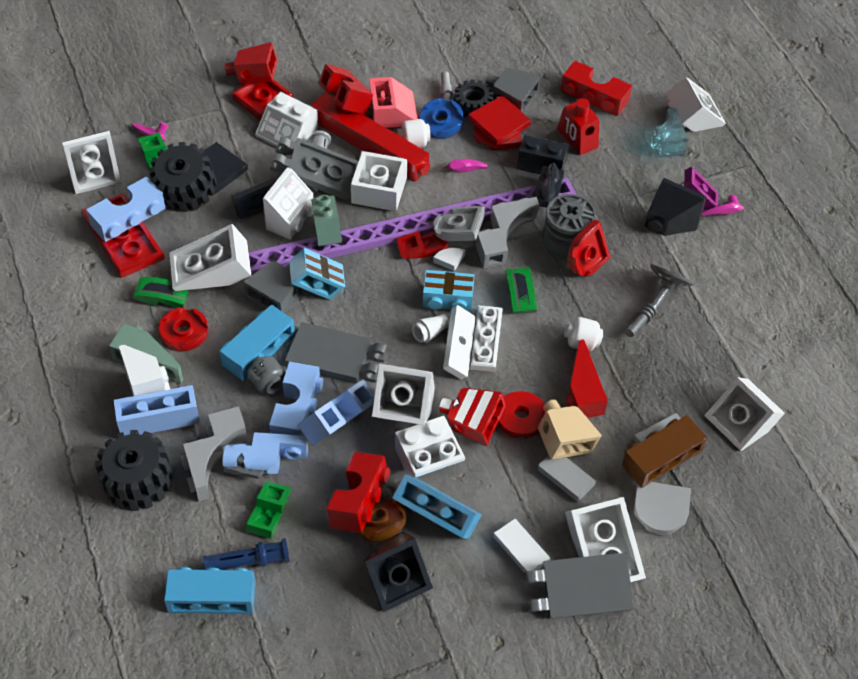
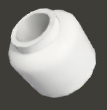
M422 119L403 121L401 129H397V135L420 148H424L431 138L429 124H425Z
M576 317L572 323L566 325L564 337L568 338L569 346L578 349L579 340L584 339L588 351L591 352L594 348L600 346L603 329H600L597 321Z

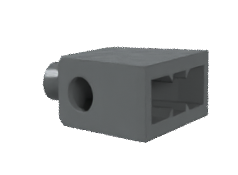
M506 68L500 77L489 74L485 83L488 84V87L493 88V100L503 95L524 113L539 92L540 76L513 68Z
M271 261L244 281L245 295L248 299L265 309L273 305L285 314L301 291L300 287L291 284L290 263L284 267L276 261Z

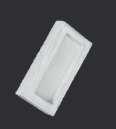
M516 519L494 533V539L523 572L539 570L543 567V561H550V557Z

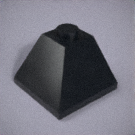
M663 178L648 210L645 227L665 236L696 231L699 227L706 196Z
M405 531L379 542L363 560L383 612L433 589L416 539Z

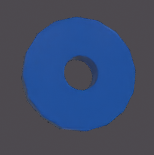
M437 98L423 106L419 119H422L425 124H429L430 137L446 139L460 131L463 125V112L455 101ZM444 115L447 117V119L444 121H438L436 120V117Z

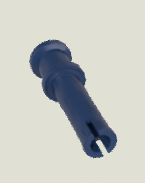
M282 538L281 542L270 544L259 542L255 548L203 556L205 569L218 568L226 570L255 564L266 567L268 563L280 561L290 563L286 538Z

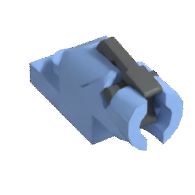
M254 432L252 446L249 444H226L223 454L224 472L259 479L263 474H278L281 457L292 460L299 458L307 459V438L301 435Z

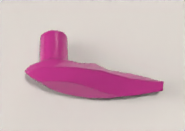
M160 122L156 130L137 123L131 124L138 132L145 136L160 132L163 141H166L164 134L168 125L164 122Z
M456 159L448 163L445 168L454 172H470L476 169H487L488 166L485 163L472 159Z
M730 195L727 204L707 210L702 213V216L728 215L738 212L744 207L738 203L735 195Z

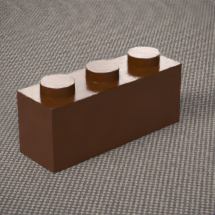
M688 415L679 420L677 418L673 419L661 431H653L639 444H631L624 452L622 466L638 485L643 488L702 452L708 437Z

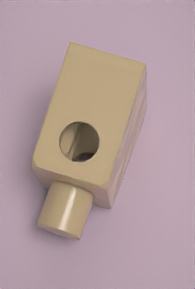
M550 400L545 403L543 409L546 413L538 425V429L551 460L592 453L602 436L582 411L576 406L561 408L556 400Z

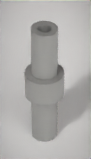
M442 72L440 96L444 100L450 101L453 96V87L450 84L449 73Z

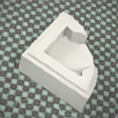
M461 248L444 249L433 257V263L455 271L465 256V250Z

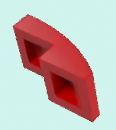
M418 230L396 238L402 259L431 257L449 248L448 241L438 238L435 235V231L421 236Z

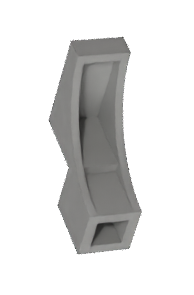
M537 197L522 198L518 201L492 205L490 222L493 229L478 232L476 238V249L483 269L506 264L508 256L506 241L516 227L526 221L537 218L539 208Z
M239 407L209 414L210 425L205 426L208 438L183 444L185 455L181 456L184 471L190 470L191 477H187L190 493L196 492L198 502L209 499V476L216 462L223 456L226 444L236 445L248 442L245 424Z

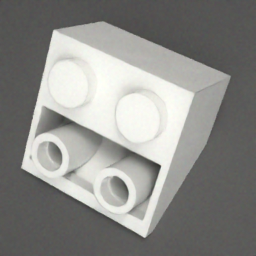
M445 416L427 421L425 425L418 424L395 432V450L404 469L415 478L465 460V456Z

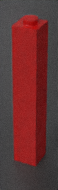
M326 93L311 104V107L317 110L318 125L364 152L407 159V177L415 182L421 176L428 173L430 169V153L363 114L342 109L334 101L335 98Z

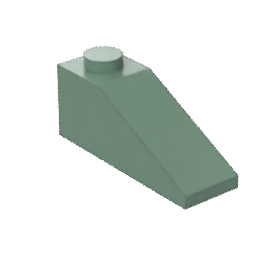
M122 325L109 345L113 361L123 364L119 346L126 345L156 357L159 367H165L168 380L182 383L183 376L180 364L147 331L139 326Z

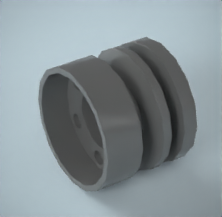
M563 194L549 202L546 209L543 241L549 251L558 256L568 257V252L574 238L594 219L596 220V211L592 203L586 198L575 194Z

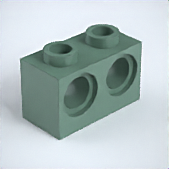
M321 195L311 199L318 246L341 243L342 238L335 197Z

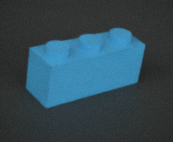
M270 305L265 311H261L248 326H244L235 338L222 346L220 350L222 366L245 381L248 378V370L254 359L272 356L295 335L294 320L275 306Z
M408 474L404 475L393 496V499L461 538L469 539L482 516L479 512Z
M187 567L168 570L165 593L168 613L253 614L256 586L254 571H249L245 568H236L234 570H220L218 568L192 570Z

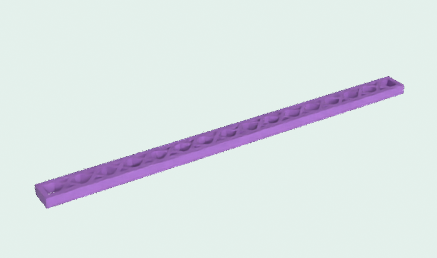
M564 178L561 189L565 188L566 193H559V196L563 194L576 195L569 179ZM537 185L342 230V241L347 242V244L343 246L336 243L322 245L321 247H324L322 251L314 250V247L318 246L317 237L249 252V261L255 264L254 267H250L251 276L270 263L268 261L270 257L278 258L276 262L286 267L294 257L290 254L295 251L300 252L303 248L330 259L397 243L396 238L418 230L421 236L434 232L433 224L426 223V221L434 220L439 214L443 216L450 212L449 209L454 207L484 206L485 215L482 222L489 221L492 205L502 202H513L515 199L533 198ZM405 225L414 226V229L408 230L403 227ZM384 230H388L392 233L389 235H385L381 232ZM363 235L370 237L368 240L359 239Z

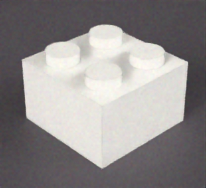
M362 151L351 183V203L397 211L407 179V159Z

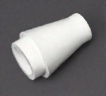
M444 314L419 319L413 324L412 333L418 342L428 343L444 329L448 328L450 322Z

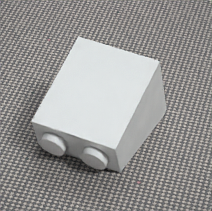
M379 364L372 417L425 425L432 411L435 389L433 373Z

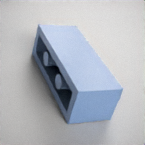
M193 385L114 400L119 432H123L124 435H129L130 430H138L139 435H142L144 431L154 433L200 424Z

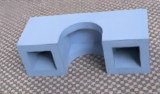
M147 176L127 187L130 200L128 204L116 206L106 198L86 209L90 226L105 242L165 209L163 193Z
M289 362L283 380L284 397L294 398L297 401L290 405L276 403L269 424L270 433L304 436V433L297 424L316 411L317 399L315 397L317 392L321 393L323 387V378L320 377L319 367Z
M363 379L297 425L311 445L314 446L374 404L375 395Z

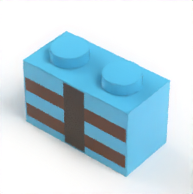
M303 248L289 261L291 284L329 300L345 288L343 265L306 248Z
M426 270L423 308L451 310L458 305L467 312H471L475 274Z

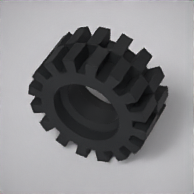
M475 79L471 80V83H468L466 80L463 84L459 83L458 87L455 88L454 101L461 107L463 118L493 101L494 94L492 88L488 87L487 83L482 85L480 80H478V83H474ZM470 98H475V99H479V100H478V101H471V100H468V99H470Z

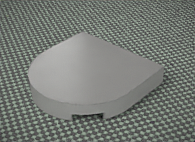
M484 206L454 207L449 209V213L443 216L439 214L434 219L433 227L438 238L445 241L476 240L485 210Z
M651 482L641 488L637 483L634 503L635 517L651 533L657 535L672 534V532L683 527L687 521L691 488Z

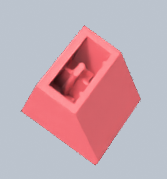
M392 77L369 79L370 92L373 94L371 104L373 121L385 128L401 127L403 121L418 119L413 91Z

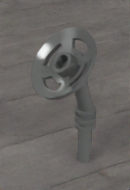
M650 263L649 267L662 279L660 283L662 286L651 302L645 304L638 312V317L625 330L626 335L633 337L645 323L653 319L657 314L658 307L670 290L674 289L675 285L694 286L695 282Z

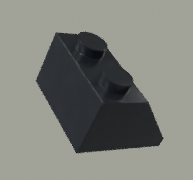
M524 135L519 149L517 170L540 174L543 166L548 167L552 163H555L558 169L564 170L571 145Z

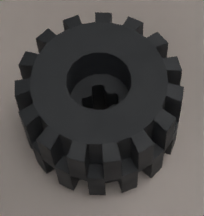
M179 142V146H174L173 143L167 145L168 149L165 151L161 149L157 152L158 158H153L151 161L152 168H149L151 180L163 193L165 206L169 205V208L174 211L180 207L181 212H188V208L193 207V210L199 209L200 203L207 204L209 202L208 195H214L215 188L213 185H217L210 160L206 152L202 148L198 149L196 144L191 143L187 146L185 142Z
M130 430L129 435H124L123 432L116 434V440L108 439L104 443L106 449L99 450L97 454L99 460L95 461L97 475L104 492L112 504L116 502L118 508L124 510L127 505H130L132 511H139V505L144 504L146 509L153 507L152 501L155 499L159 502L165 498L163 491H170L172 486L170 480L173 479V472L165 447L158 437L153 438L152 434L144 431L142 435H139L138 430Z

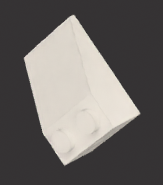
M109 131L62 143L68 171L76 194L121 183Z
M233 224L170 252L172 287L175 291L229 286L251 276L247 240Z
M624 497L565 512L571 537L579 557L627 553L630 582L646 578Z

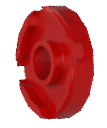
M176 308L161 318L158 327L159 338L163 345L170 350L178 352L190 351L198 348L205 342L208 336V322L204 314L197 309ZM181 326L189 327L185 332L177 331Z
M525 391L511 392L503 396L506 407L498 422L501 430L515 438H518V436L531 438L539 434L538 425L546 413L543 409L544 402L533 393ZM522 411L527 413L528 417L521 419L516 417L515 413Z

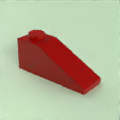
M579 340L569 396H566V406L578 407L587 418L605 415L608 399L585 340Z

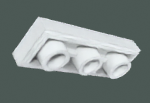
M456 305L451 309L443 369L462 380L468 377L475 316Z
M478 305L470 370L495 372L503 308Z

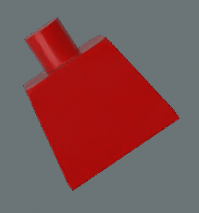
M272 42L239 50L234 62L225 63L227 76L237 74L241 84L272 82L278 62Z

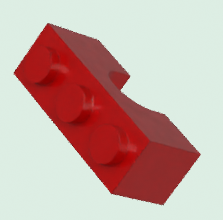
M575 60L562 75L560 91L577 99H587L591 105L618 116L630 100L632 85L615 77H612L605 84L595 83L592 81L594 68Z
M325 64L318 84L325 92L336 95L334 101L342 109L366 115L368 108L372 104L373 94L348 69Z
M354 452L346 468L350 490H336L326 510L331 528L362 533L366 522L371 520L372 509L375 503L380 501L381 490L384 484H387L389 481L390 469L386 465L385 456Z

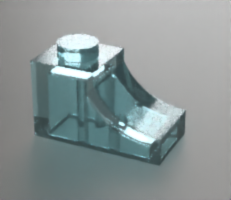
M676 108L667 110L665 123L661 126H656L655 134L651 137L652 149L656 150L658 158L683 156L685 154L688 139Z

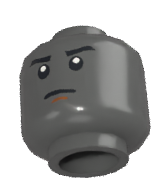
M258 357L252 361L248 370V378L258 392L274 394L283 387L285 371L274 357Z

